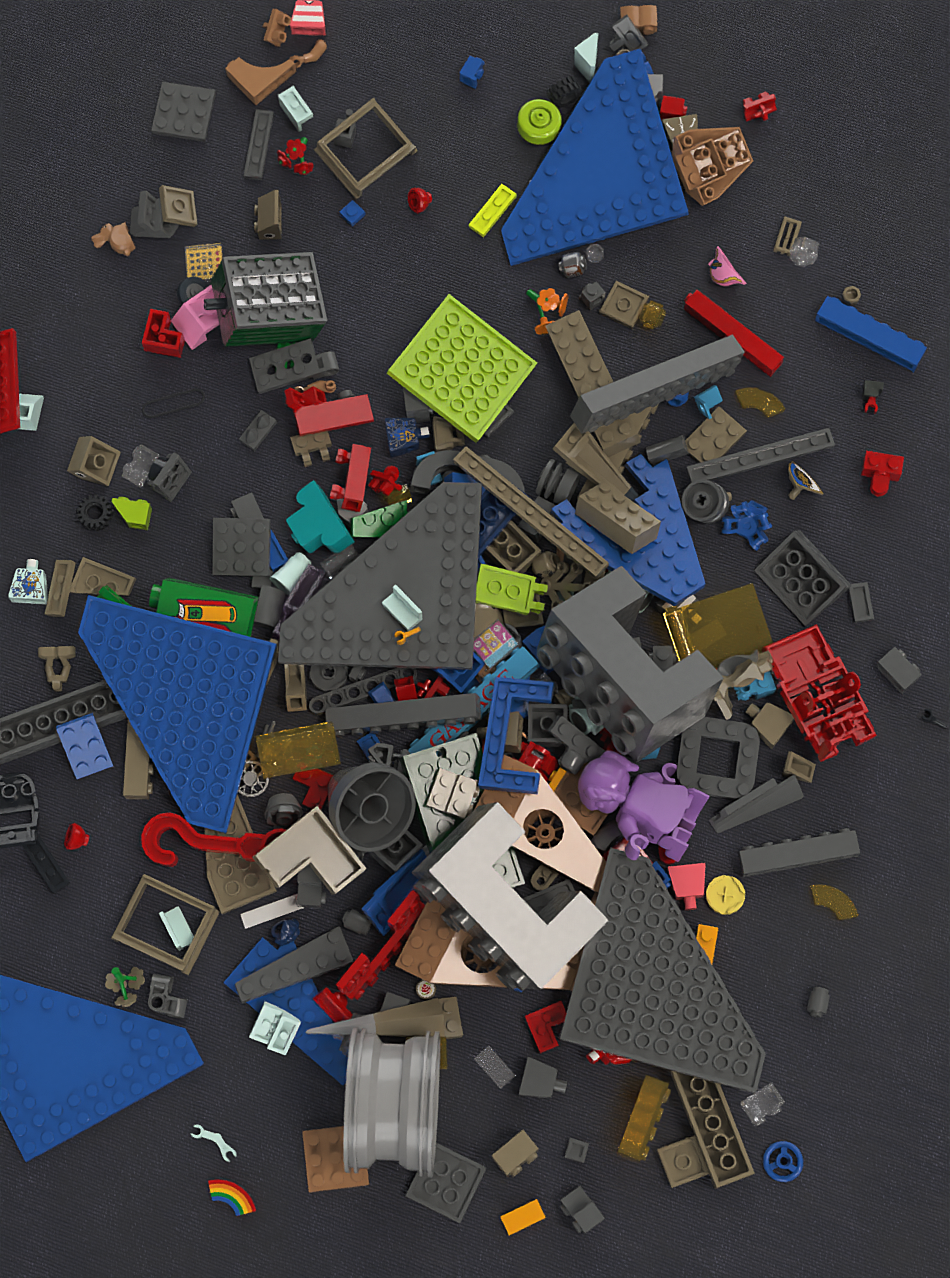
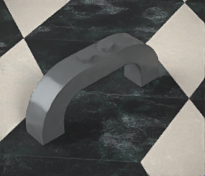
M453 450L439 451L422 460L414 472L410 492L429 495L432 480L442 472L456 470L462 474H467L453 462V459L460 452ZM479 455L482 460L525 493L520 476L511 466L500 460L490 458L488 455Z

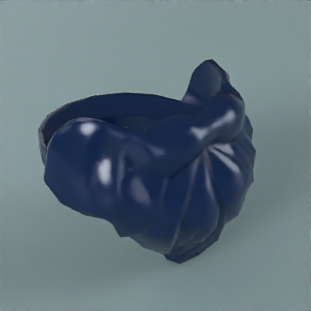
M292 918L277 922L271 929L275 943L283 946L295 941L300 934L299 921ZM283 924L281 933H275L276 928Z

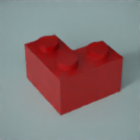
M150 309L142 345L147 352L181 358L185 339L183 333L169 330L171 324L169 312Z

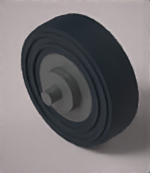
M199 277L184 279L177 289V298L180 304L183 305L209 287V285Z

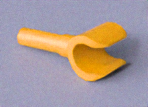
M417 627L406 632L397 631L394 634L395 637L403 636L401 640L397 641V644H404L407 637L421 630Z

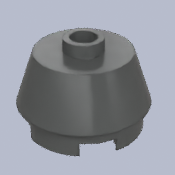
M280 793L268 800L264 818L267 821V825H273L274 829L282 828L287 830L290 825H293L302 818L303 810L294 795Z

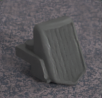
M147 191L140 192L139 206L134 207L131 211L130 234L134 237L171 238L180 224L163 222L160 198L156 199Z

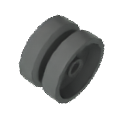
M705 479L696 480L684 490L682 507L685 513L694 520L706 524L716 523L728 511L729 496L725 489L717 483Z

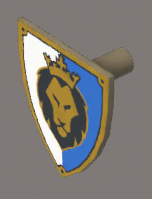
M793 461L788 465L789 479L794 486L788 495L789 498L794 500L803 489L823 495L816 482Z

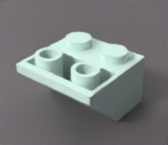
M19 394L21 428L18 429L37 430L44 399L43 396Z

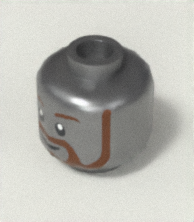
M579 252L564 254L561 262H559L560 272H564V275L568 278L581 276L584 270L587 269L585 256Z

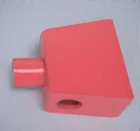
M705 863L667 867V875L671 879L670 883L672 884L671 888L675 900H684L685 910L697 909L696 898H702L704 895Z

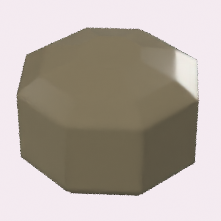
M854 286L846 287L842 294L844 303L850 306L857 304L861 297L859 289Z

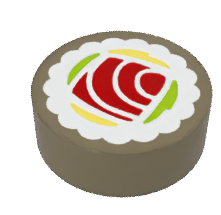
M424 980L419 981L416 986L417 995L424 1000L431 999L436 993L435 984H430Z

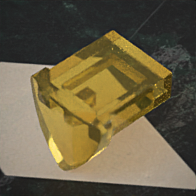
M406 484L402 486L400 491L393 490L389 496L382 494L388 506L407 500V503L413 501Z

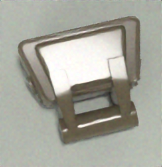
M437 416L433 417L432 428L435 453L465 445L464 433L446 419ZM453 431H456L457 438H453Z

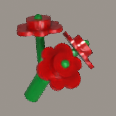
M302 137L301 139H295V141L289 140L287 142L288 148H286L288 155L280 150L277 151L279 163L283 167L291 168L289 158L296 160L299 157L301 164L294 165V173L306 175L313 171V163L304 162L303 157L308 139Z

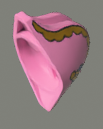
M717 247L715 258L708 263L712 280L720 286H730L737 283L747 284L734 269L721 248Z

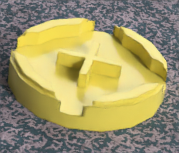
M721 875L709 883L706 890V900L714 912L721 915H730L742 907L745 900V889L737 878Z

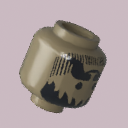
M545 551L538 555L532 561L533 573L542 579L552 576L557 571V564L560 562L558 555L551 551Z

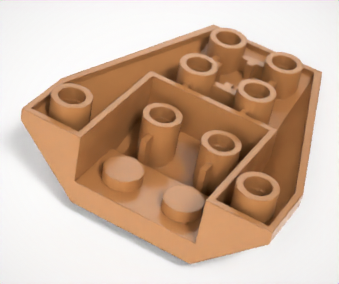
M740 127L691 129L675 136L673 140L672 158L684 189L702 206L718 199L753 162Z

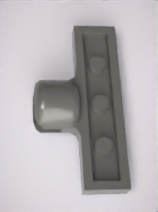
M557 715L547 730L565 745V751L558 760V764L571 774H578L584 763L600 758L605 752L604 749L561 715Z

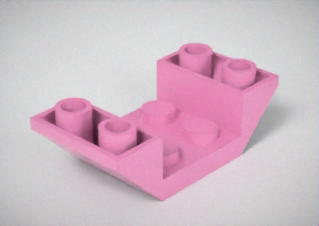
M212 285L185 302L171 320L176 330L183 333L186 343L192 350L207 340L206 334L219 326L217 310L204 309V299L214 298Z

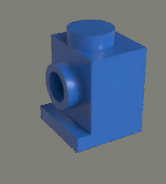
M469 56L459 73L460 82L476 89L477 79L480 80L484 73V61L478 57Z

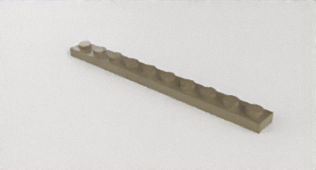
M465 447L453 459L457 466L478 483H482L485 489L595 579L609 566V562L468 447Z

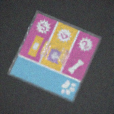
M499 619L474 638V651L489 669L520 645Z

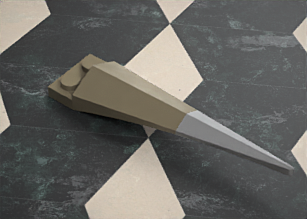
M457 997L435 998L308 1029L305 1032L307 1034L351 1035L355 1027L359 1028V1033H361L362 1028H367V1033L377 1034L378 1036L417 1037L426 1036L427 1031H431V1036H434L435 1031L440 1032L441 1040L463 1036Z

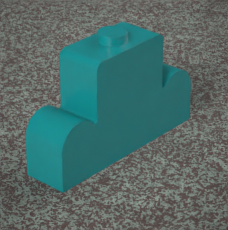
M314 480L297 493L296 499L302 508L286 519L293 532L291 536L297 544L300 543L308 553L314 552L323 544L331 552L339 553L355 542L326 494Z

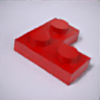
M300 762L293 781L310 787L303 801V806L310 809L318 806L322 811L328 798L329 781L333 775Z
M562 1001L525 1016L540 1054L559 1046L551 1027L565 1021L567 1013Z

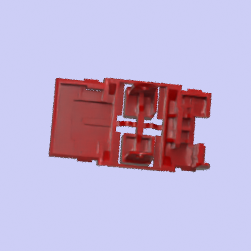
M817 624L762 648V653L769 650L773 658V663H771L772 671L776 679H778L776 686L777 688H782L780 693L801 733H806L804 739L812 743L811 745L816 754L819 755L820 762L836 756L839 752L836 746L844 740L852 738L855 746H859L877 736L873 725L866 716L868 709L858 692L861 687L859 677L855 672L848 673L839 656L834 657L831 647L827 644ZM841 675L843 676L842 679H838V680H836V681H833V682H831V683H829V684H826V685L822 686L821 688H819L818 686H816L815 683H814V682L818 681L819 684H823V683H825V682H827V681H829V680H832V679H834V678H836V677H838V676H841ZM810 684L817 691L818 697L813 698L811 692L807 691L809 690L807 685ZM821 702L822 705L826 708L827 717H824L823 714L816 717L822 710H824L823 707H818V703Z

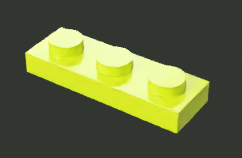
M501 184L469 223V228L484 238L516 198V193Z

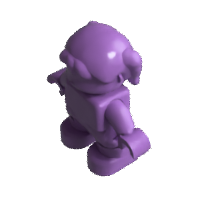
M605 751L600 758L590 761L583 769L579 778L578 794L580 800L591 811L599 810L603 813H612L618 806L620 807L616 816V822L626 841H629L625 847L627 857L631 860H637L640 855V848L641 850L645 849L648 843L651 842L664 848L667 857L679 862L688 847L686 843L692 835L691 832L696 825L695 821L707 802L709 795L695 788L687 789L683 785H674L675 779L669 778L677 771V765L673 763L665 764L660 772L638 774L630 786V775L628 772L638 771L639 766L631 763L621 754L615 751Z

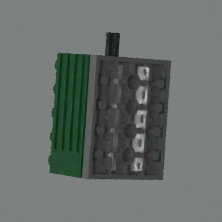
M313 252L223 257L211 278L214 298L204 299V309L217 310L225 347L301 342L308 339L314 341L327 322Z

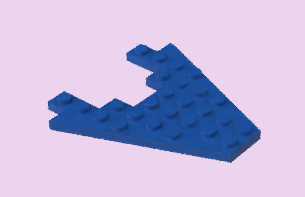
M640 454L625 465L646 491V493L636 498L634 503L661 521L657 539L633 554L593 526L589 527L582 518L575 514L576 510L567 499L551 509V513L558 522L609 562L608 570L614 571L618 567L623 566L644 590L667 603L676 606L705 587L706 583L667 459L652 467Z

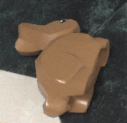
M125 222L114 227L111 224H106L100 233L91 237L95 248H100L106 241H109L112 249L119 254L129 256L135 250Z

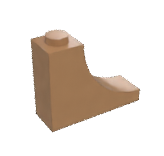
M238 57L225 68L227 77L255 105L260 103L296 72L295 63L291 59L274 67H257L246 63Z

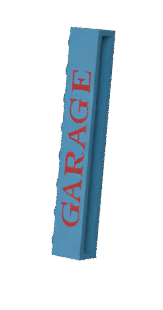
M523 646L513 650L510 654L511 657L507 661H501L496 666L497 670L492 675L489 673L481 680L483 682L481 685L475 686L468 691L467 694L476 693L480 697L481 719L490 712L495 677L525 680L541 666ZM480 720L475 721L474 724L458 722L455 726L438 724L436 728H427L424 732L425 735L420 740L417 738L410 744L411 748L408 752L412 754L456 740L463 733L473 728ZM436 752L437 756L440 757V752Z

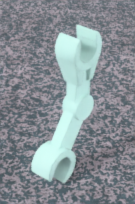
M194 1125V1127L201 1129L199 1135L191 1133L194 1138L204 1137L216 1142L220 1147L223 1158L228 1162L230 1160L226 1157L227 1152L232 1151L234 1156L237 1157L236 1151L224 1142L220 1134L206 1131L200 1125Z

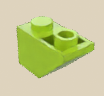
M126 497L112 498L115 509L129 528L148 530L152 512L150 503L141 499L131 501Z

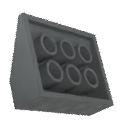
M800 530L793 531L754 570L805 626L852 586Z

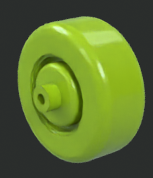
M535 99L522 106L518 114L517 128L523 139L532 144L542 145L551 142L557 137L561 127V114L553 103L543 99Z

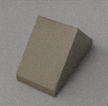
M788 752L782 776L789 778L795 775L797 780L812 783L816 764L793 752Z

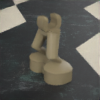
M39 647L38 657L46 660L45 671L47 681L52 683L54 691L60 692L62 691V683L67 682L71 669L67 659L76 657V647ZM53 659H60L64 666L60 675H55L53 671Z

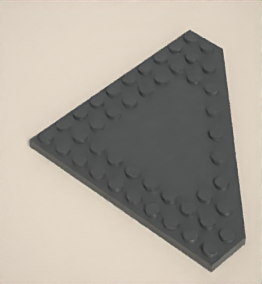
M443 482L281 624L278 663L473 670L482 483ZM394 585H397L422 611L423 618L412 628L419 627L421 631L407 637L406 642L402 645H398L397 641L401 640L403 636L395 637L394 634L397 631L406 632L407 630L382 605V602L393 593Z
M610 848L595 904L608 921L584 945L560 1040L756 1094L766 1055L765 1051L740 1013V1009L730 996L725 984L715 971L710 959L700 946L695 934L685 921L680 909L670 896L650 859L639 855L637 860H631L627 857L625 851Z

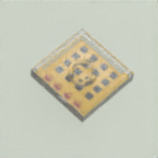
M222 243L185 246L187 278L199 277L204 281H211L214 272H216L215 270L223 258Z

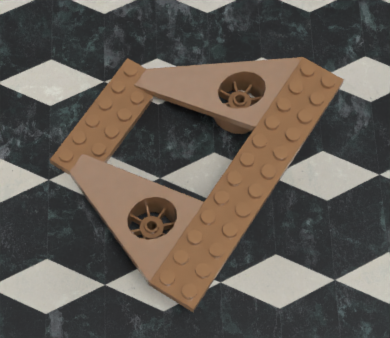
M504 755L502 769L540 773L537 769ZM540 774L538 794L485 789L475 809L480 805L498 802L525 831L512 847L595 891L591 902L595 905L606 861L543 776ZM542 818H552L549 824H543ZM540 819L541 825L538 828L533 827V823ZM555 819L563 825L556 829L552 827ZM529 828L536 831V836L528 838ZM564 830L562 839L555 837V833ZM538 839V841H540L538 847H535L530 843L531 841ZM555 841L559 842L556 846L551 848V845ZM545 845L549 846V849H541V847ZM435 900L431 903L427 902L395 966L430 984L506 987L495 974L501 967L489 958L486 961L481 960L469 949L468 944L474 938L462 929L459 932H455L444 922L440 915L446 909L440 902L438 903ZM584 946L542 989L573 991ZM467 952L473 953L474 959L466 961ZM476 962L478 966L475 972L467 967V965ZM493 963L498 965L494 970H489ZM483 967L487 969L488 973L478 972L480 968Z

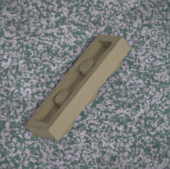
M56 560L45 615L53 617L65 616L76 562L72 560Z

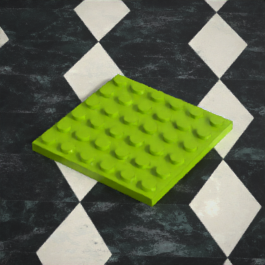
M448 294L386 374L477 443L537 362Z

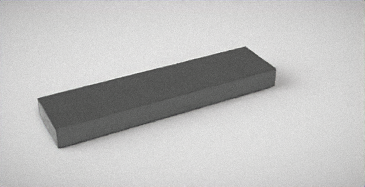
M257 109L255 111L244 178L262 180L274 118L273 111Z

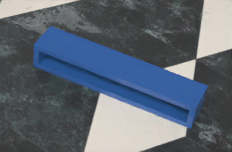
M827 296L816 315V322L915 372L927 349L922 342L908 338L905 333L891 329L886 323L875 321L872 316L858 312L853 306H846L835 297Z

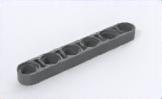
M395 668L316 696L309 703L310 711L314 715L319 716L326 714V708L345 707L371 698L367 693L369 692L367 685L370 682H375L377 685L384 682L389 690L396 689L395 684H386L385 679L387 676L391 675L396 679L404 678L403 672L406 669H411L414 672L413 680L415 681L417 679L416 668ZM353 688L360 691L359 696L356 698L349 696V691ZM332 696H341V702L336 705L331 703ZM316 701H320L324 706L322 710L315 711L312 707Z

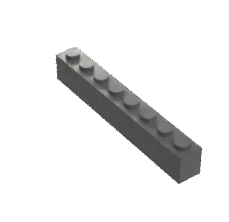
M476 693L326 708V731L333 735V737H344V734L351 733V735H362L363 732L368 731L373 734L381 733V730L397 732L400 731V728L416 730L419 729V726L436 728L438 724L455 726L458 722L474 724L475 721L481 720L480 697Z

